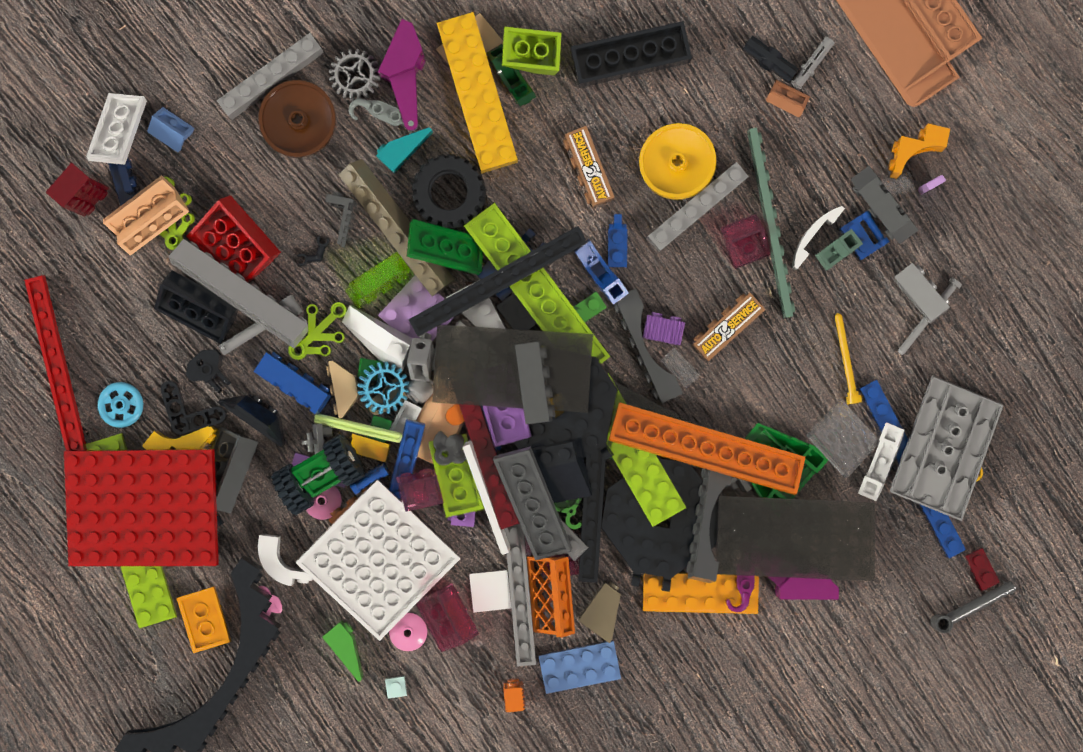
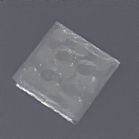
M842 399L806 435L844 478L849 477L880 442Z

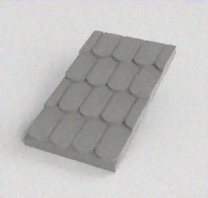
M932 375L891 484L890 492L962 521L1004 405Z

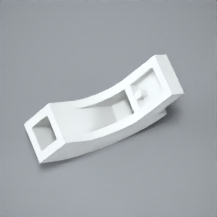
M263 533L259 535V559L265 571L274 580L288 586H292L295 579L299 583H309V581L313 580L304 570L291 568L284 563L280 556L281 536Z

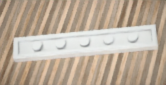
M472 441L465 442L463 450L502 555L509 553L510 544L505 530L500 529Z

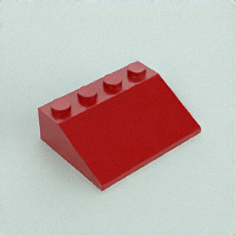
M231 195L219 199L186 236L199 247V250L204 253H210L215 261L226 264L234 274L239 273L242 275L247 283H250L281 253Z

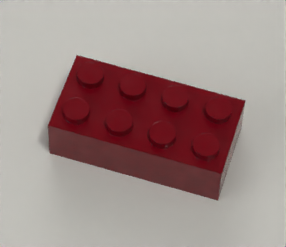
M71 162L45 193L63 208L85 217L94 211L95 204L99 200L102 201L107 196L109 187L93 173Z

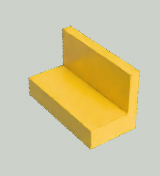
M356 433L352 434L351 444L356 450V454L386 462L391 447L390 443H383Z

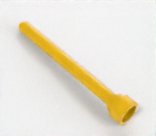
M837 313L835 315V322L849 393H847L848 397H846L847 405L860 403L863 401L859 391H856L843 318L840 313Z

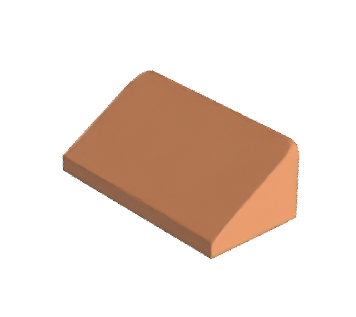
M776 80L766 101L800 117L810 96Z

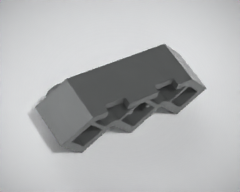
M870 166L850 179L855 185L852 188L858 197L862 195L871 207L869 209L870 213L875 219L878 217L887 228L885 232L891 240L895 238L901 244L918 231L911 218Z

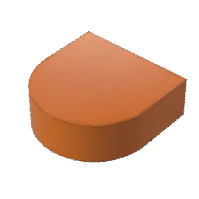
M456 403L446 411L445 418L450 425L456 426L465 422L459 403Z

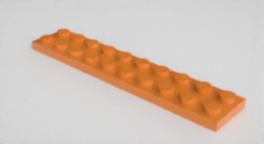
M620 402L617 406L608 440L796 495L798 492L805 462V456Z

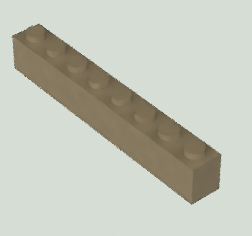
M363 159L350 163L339 174L340 178L432 297L447 288L455 279L445 266L406 257L410 228L409 219Z

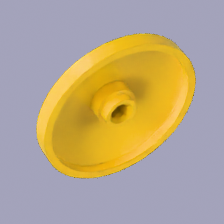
M676 123L657 129L647 138L640 152L639 167L645 183L653 192L664 198L680 200L695 196L707 187L714 176L717 160L714 146L703 131L692 125Z

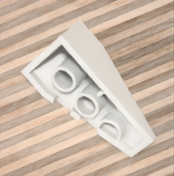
M349 305L342 323L379 361L388 362L389 368L392 364H395L396 368L394 371L398 368H401L403 371L407 363L413 338Z

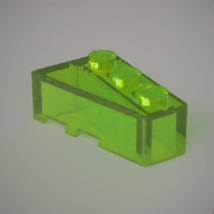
M395 252L351 281L345 292L356 308L360 309L364 305L375 301L381 293L385 294L390 291L395 283L398 282L400 284L408 278L407 274L410 272V268L400 254Z

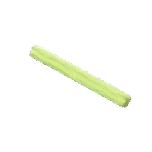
M316 414L314 418V423L396 443L401 442L402 433L324 414Z

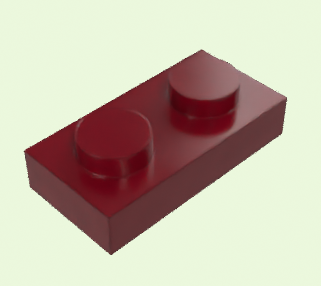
M979 548L964 556L982 591L1000 583L983 548Z

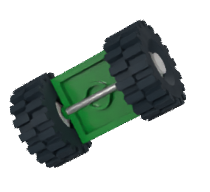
M340 434L324 443L322 451L296 466L292 464L284 466L272 473L271 478L275 491L278 492V496L282 499L284 506L286 505L288 511H291L292 514L298 515L314 506L313 497L341 481L344 485L349 486L365 476V469L362 467L363 464L360 461V457L356 454L352 444L348 442L344 435Z

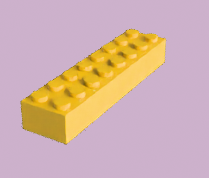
M474 12L438 22L437 27L481 174L518 163Z

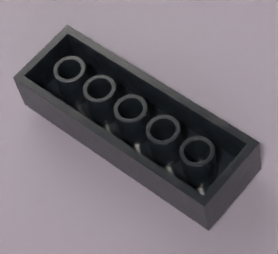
M684 21L574 45L570 49L579 88L684 65L692 60Z

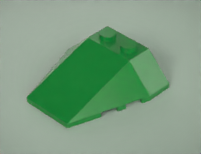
M757 423L744 438L805 456L798 492L830 459L814 445L760 423ZM751 482L763 504L778 517L785 512L791 505L792 499L796 496Z

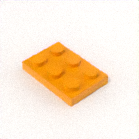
M215 586L177 598L193 653L231 642Z

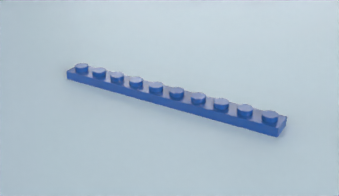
M877 380L859 388L881 432L886 422L902 428ZM905 432L895 458L898 465L908 442ZM919 504L947 558L950 559L965 551L966 549L949 516Z

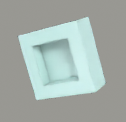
M405 676L385 679L388 698L407 696Z

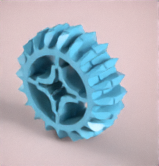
M377 362V369L370 365L371 372L366 369L363 371L367 375L366 378L363 376L359 377L364 383L357 384L358 387L363 388V390H359L357 393L359 395L364 394L360 401L365 402L367 400L365 407L368 408L372 405V412H375L378 407L379 414L383 413L384 408L386 413L389 414L390 407L397 411L395 404L403 406V403L400 401L401 398L407 400L408 397L403 395V392H409L408 389L404 388V386L409 385V382L402 381L407 377L406 374L399 376L402 372L401 368L394 371L396 368L395 364H392L389 368L388 362H384L382 368L381 363ZM383 372L391 373L397 382L388 383ZM378 374L377 384L368 388L371 379ZM383 382H384V385L390 386V387H388V388L385 389L384 394H383V391L377 390V389H379V388L382 387V383H383ZM398 388L396 396L389 401L390 392ZM379 393L383 403L374 402L369 394Z

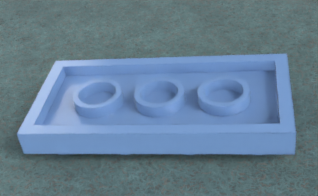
M614 640L610 643L606 641L538 655L546 694L621 679Z

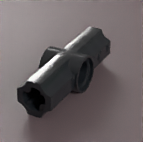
M753 35L742 49L756 59L763 69L768 72H774L787 83L790 82L798 71V68L783 58V55L777 49L771 46L768 47Z

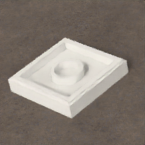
M508 569L469 574L473 613L512 608Z

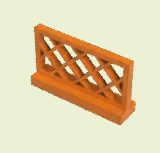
M527 556L533 632L552 634L560 638L575 634L569 558L562 556L535 560L534 556ZM534 561L540 566L538 571L534 568ZM549 562H550V571H549V569L546 567ZM542 572L548 577L545 581L540 576ZM536 580L541 585V588L539 590L536 587ZM550 581H551V585H552V590H551L550 587L548 586V584L550 583ZM544 590L549 595V598L547 600L542 595ZM538 599L543 604V607L541 609L539 608L537 603ZM552 600H553L554 610H553V608L550 606V603H551ZM546 609L551 615L549 619L544 614ZM540 618L545 623L543 628H540L539 625ZM553 620H555V628L551 624Z

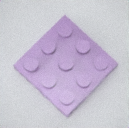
M414 275L378 316L389 326L411 338H419L408 319L445 299L439 293L432 297L417 276ZM455 317L428 331L427 333L431 334V340L433 341Z

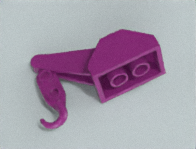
M748 541L740 542L738 549L742 557L737 561V588L741 595L742 603L740 606L734 607L730 600L727 599L726 603L731 611L742 612L748 607L749 598L754 589L755 566L775 583V596L779 599L839 600V588L814 563L799 561V565H793Z

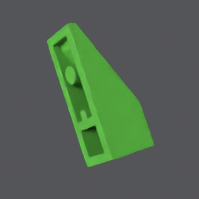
M341 620L324 634L322 638L359 682L364 676L355 636L352 633L354 630L348 622L344 623Z

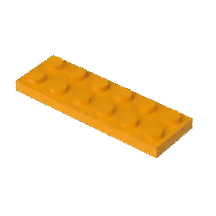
M643 573V611L758 614L759 575H755L754 589L749 598L748 607L742 612H733L728 608L726 600L729 599L734 607H738L742 603V598L737 588V574H717L715 582L706 583L688 579V573H678L671 578L670 592L661 590L663 576Z

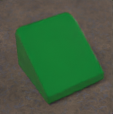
M360 358L357 377L363 376L366 378L367 375L363 372L365 369L371 372L370 365L377 369V362H380L383 368L384 362ZM376 374L372 379L377 380L378 374Z

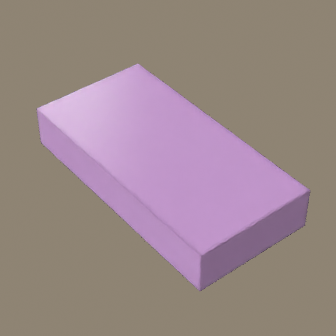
M940 175L917 190L922 195L942 184L946 179L943 175Z

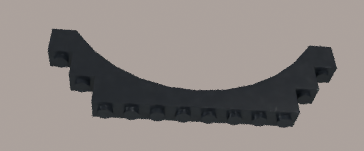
M244 555L231 572L239 598L241 632L240 644L234 664L223 685L212 698L196 711L177 721L153 728L128 730L114 751L147 752L149 750L151 752H174L177 747L186 752L203 751L207 745L205 739L208 735L210 737L213 736L218 728L215 724L218 720L222 721L228 713L226 710L228 704H234L239 696L236 692L239 688L244 689L250 680L247 678L248 674L256 671L260 664L257 662L260 656L265 657L270 647L267 645L271 640L275 641L281 633L278 630L281 624L262 612L266 613L271 606L270 599L272 595L253 584H257L263 576L261 573L262 566Z

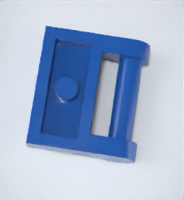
M869 210L840 228L842 234L852 229L863 243L854 251L860 261L890 242L887 237H884L872 219V214ZM865 220L878 243L873 244L860 224L861 221Z
M385 462L366 472L363 478L350 484L355 495L375 480L389 475Z

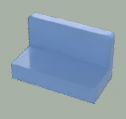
M162 107L152 115L147 132L176 152H179L184 140L193 133L194 127Z

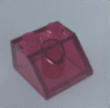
M756 214L720 228L724 244L735 269L770 255L764 226Z
M422 469L419 473H404L400 477H396L400 500L405 512L444 503L434 469Z

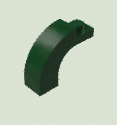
M503 44L487 52L486 54L493 68L516 104L521 107L536 98L534 91L518 69L502 66Z

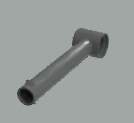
M1011 581L1004 582L1005 584L946 615H934L930 621L931 627L938 632L948 633L951 631L954 623L1009 594L1013 595L1016 588ZM941 619H944V620H945V625H944V627L939 628V627H938V622H939Z

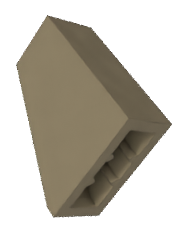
M604 581L578 617V621L610 643L613 637L621 593L618 591L619 587L611 581L609 583Z

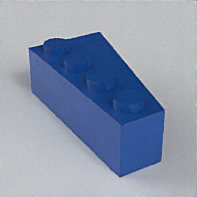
M266 352L253 372L272 385L280 387L279 389L290 397H295L299 404L307 408L310 407L312 413L320 414L332 397L331 393H329L330 389L322 383L319 386L313 382L314 378L307 373L302 375L297 372L299 368L292 363L285 364L282 362V357L277 353L272 352L270 354Z

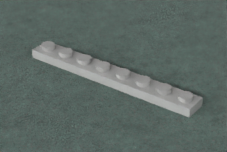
M519 523L504 530L510 544V550L507 553L516 662L517 666L536 665L525 537Z

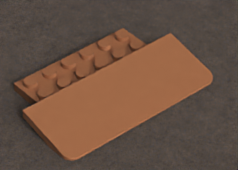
M836 0L904 101L912 107L919 106L959 79V75L949 61L983 39L957 0Z

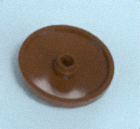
M291 80L277 85L265 96L259 110V127L263 138L275 151L288 157L303 158L316 154L329 143L336 127V112L332 101L320 87L308 81Z

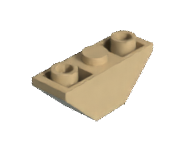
M328 361L329 366H326L327 375L332 378L330 392L332 396H335L336 403L333 404L334 413L339 418H344L360 396L357 393L359 391L357 376L335 361Z

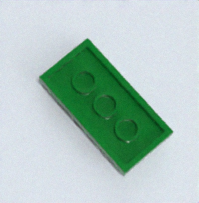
M412 219L409 228L406 257L476 275L481 273L483 251L470 234Z

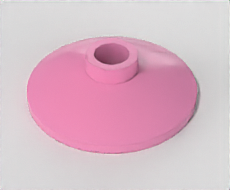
M334 485L313 497L314 506L306 511L310 516L319 520L331 518L330 513L341 507L342 497L340 491ZM320 497L325 499V503L323 505L319 504L318 499Z
M407 613L389 631V636L392 643L398 649L413 651L421 647L425 642L427 626L425 621L417 614ZM407 629L410 630L411 635L406 636L404 634V631Z

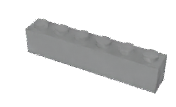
M309 33L223 95L217 102L227 116L233 120L266 96L274 87L288 80L324 52L311 33Z
M737 162L734 163L648 235V241L659 253L749 176Z

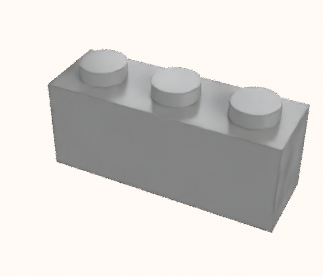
M911 263L894 277V282L931 324L949 310L950 306L948 304L950 302L943 294L939 295L936 291L937 286L932 280L928 281L923 276L925 274L923 269L919 265L915 266Z

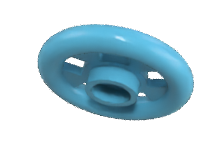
M115 382L108 385L98 398V412L101 418L113 427L124 428L134 424L140 418L143 411V398L136 387L126 382ZM116 390L119 395L112 399L109 394ZM126 391L133 395L130 400L124 396ZM119 401L123 403L122 408L117 407ZM111 403V412L106 411L105 404ZM130 405L136 406L133 414L128 413ZM116 414H123V420H116Z

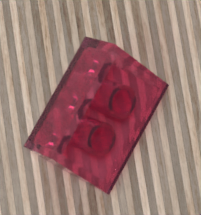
M453 583L431 592L416 603L441 652L460 646L479 634Z

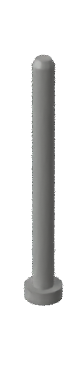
M953 277L949 279L948 282L950 284L942 293L947 299L956 288L960 289L962 286ZM925 317L922 318L898 349L900 355L906 353L929 322Z

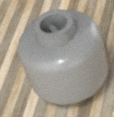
M430 379V382L411 380L409 385H406V389L409 390L406 393L407 397L416 404L418 402H426L434 393L432 385L434 382L432 379Z

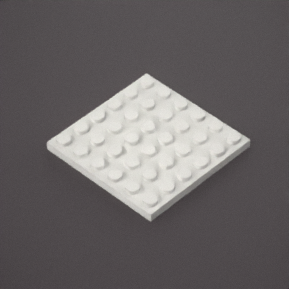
M377 479L296 561V564L380 641L460 560V557Z

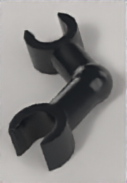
M319 235L317 237L318 248L316 254L307 256L302 253L298 254L297 257H305V262L298 265L304 267L311 262H321L325 248L330 244V239L327 238L326 243L321 244V236Z

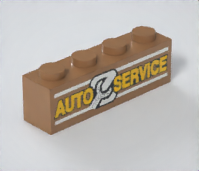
M587 126L565 134L563 144L566 151L570 150L572 158H570L573 169L577 168L579 172L577 179L580 186H584L587 192L584 194L587 204H591L592 208L614 200V194Z
M751 293L747 295L741 294L735 300L737 304L733 308L728 306L721 313L723 317L718 321L714 319L707 325L709 329L704 334L700 332L693 338L695 342L692 346L707 362L766 310Z

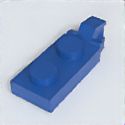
M614 214V224H609L608 267L627 268V226L622 224V214Z

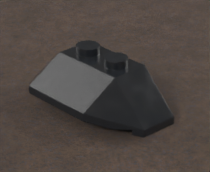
M255 394L253 396L243 395L218 401L220 405L279 447H284L286 444L282 420L277 415L279 411L270 405L268 407L263 405V400Z

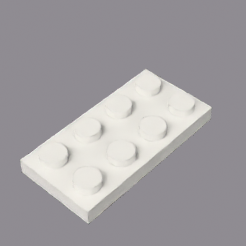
M108 93L86 155L88 161L125 165L147 102L144 96Z

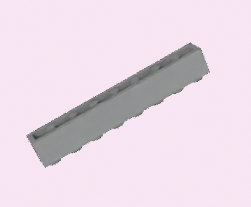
M183 239L169 255L172 265L291 347L295 348L307 334L308 324L303 317L295 316L287 306H281L276 303V300L271 295H265L260 292L259 287L255 284L250 285L247 283L245 278L239 273L234 274L231 272L226 264L215 261L210 253H204L199 250V247L194 242H188Z

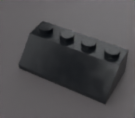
M173 270L160 283L154 307L155 310L219 344L224 342L238 313V309L209 289Z

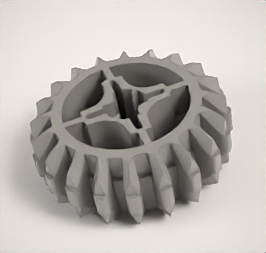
M348 49L349 55H346L344 51L341 52L343 58L340 59L336 56L335 59L338 63L332 62L331 66L335 69L329 70V73L334 75L329 77L330 82H334L331 85L332 88H338L336 91L338 95L343 92L342 97L344 99L350 95V101H353L355 96H357V99L361 98L362 94L365 98H368L366 92L369 91L373 94L374 90L371 87L378 88L379 86L374 80H381L379 75H375L378 74L379 68H375L378 65L377 61L372 62L373 56L367 57L366 51H363L360 55L359 49L355 50V54H353L351 49ZM358 61L352 67L344 66L348 62ZM364 63L370 69L369 78L362 74ZM356 71H357V73H358L359 76H358V77L355 76V77L352 79V76H351V74H349V73H354V74H355ZM340 72L348 76L346 87L340 82ZM357 83L365 84L359 89H352Z

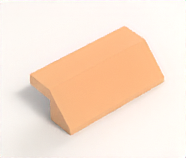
M161 175L105 217L103 224L117 235V244L131 256L186 215L189 209L175 187Z
M436 380L433 385L434 393L426 400L416 420L417 422L425 423L417 457L432 464L433 461L428 443L434 440L439 431H442L447 437L459 434L464 424L463 422L460 425L453 426L446 421V411L458 403L453 388L436 387Z

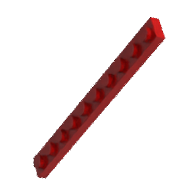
M41 275L26 279L24 281L65 450H87L46 277Z

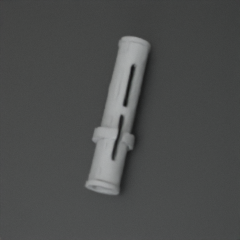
M825 36L808 61L801 65V70L791 81L794 87L801 89L807 79L814 75V70L832 46H834L835 43L832 39Z

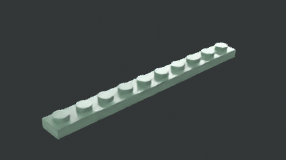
M756 127L749 129L747 135L784 319L793 316L795 305L793 301H790L791 285L790 282L786 281L785 276L788 275L786 263L783 264L782 260L784 248L783 245H779L778 237H781L779 226L775 224L777 212L776 208L772 207L773 192L771 188H768L767 181H770L768 169L765 170L764 167L766 155L764 151H761L762 135L761 132L757 131Z

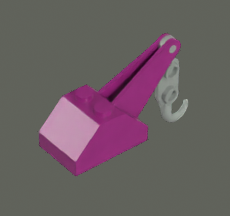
M401 19L378 70L381 79L391 83L399 109L379 100L359 98L352 101L348 109L349 115L354 120H358V117L354 114V108L362 106L373 117L392 126L402 124L410 132L417 130L416 74L419 70L422 71L426 60L424 59L425 56L413 23Z

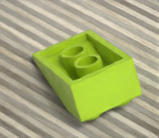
M504 27L502 66L535 74L555 76L560 68L562 33Z

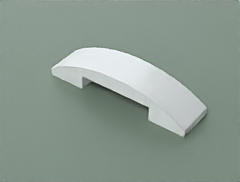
M843 206L829 211L808 228L795 250L792 269L797 270L809 255L804 250L805 246L824 222L832 225L845 209Z
M886 422L879 439L878 448L858 494L877 501L893 466L905 429Z

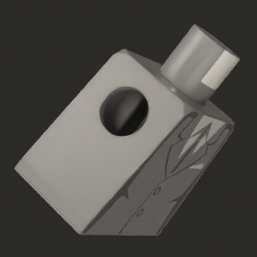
M427 332L419 338L412 339L407 359L411 380L430 382L434 347L431 334Z

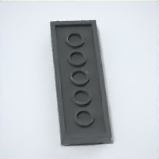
M531 446L494 456L493 461L534 559L539 560L571 552L572 546Z

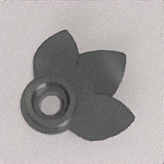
M442 431L436 434L433 440V446L436 449L434 458L439 465L460 464L467 459L464 451L461 450L464 445L463 436L454 434L447 437ZM442 453H445L448 457H443Z

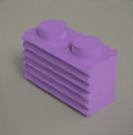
M655 312L646 316L642 338L678 346L681 345L685 322H681L682 318L670 316V319L662 318L663 314Z

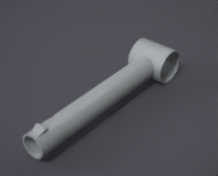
M293 295L284 298L278 303L281 306H287L295 316L302 312ZM255 322L218 347L225 356L266 329Z

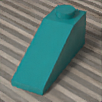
M428 127L390 141L387 145L382 144L377 150L378 154L376 157L395 174L433 134V130Z

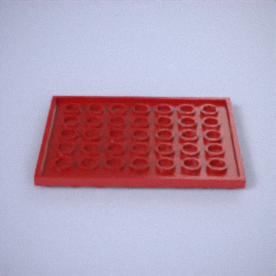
M215 449L64 451L68 566L219 565Z

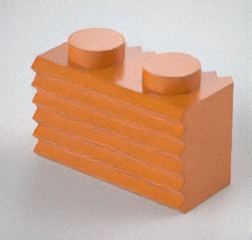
M517 678L508 679V682L504 683L503 688L505 711H523L525 709L523 682Z

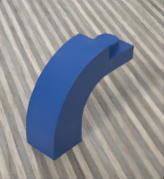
M588 239V243L576 249L574 253L612 304H615L629 294V292Z

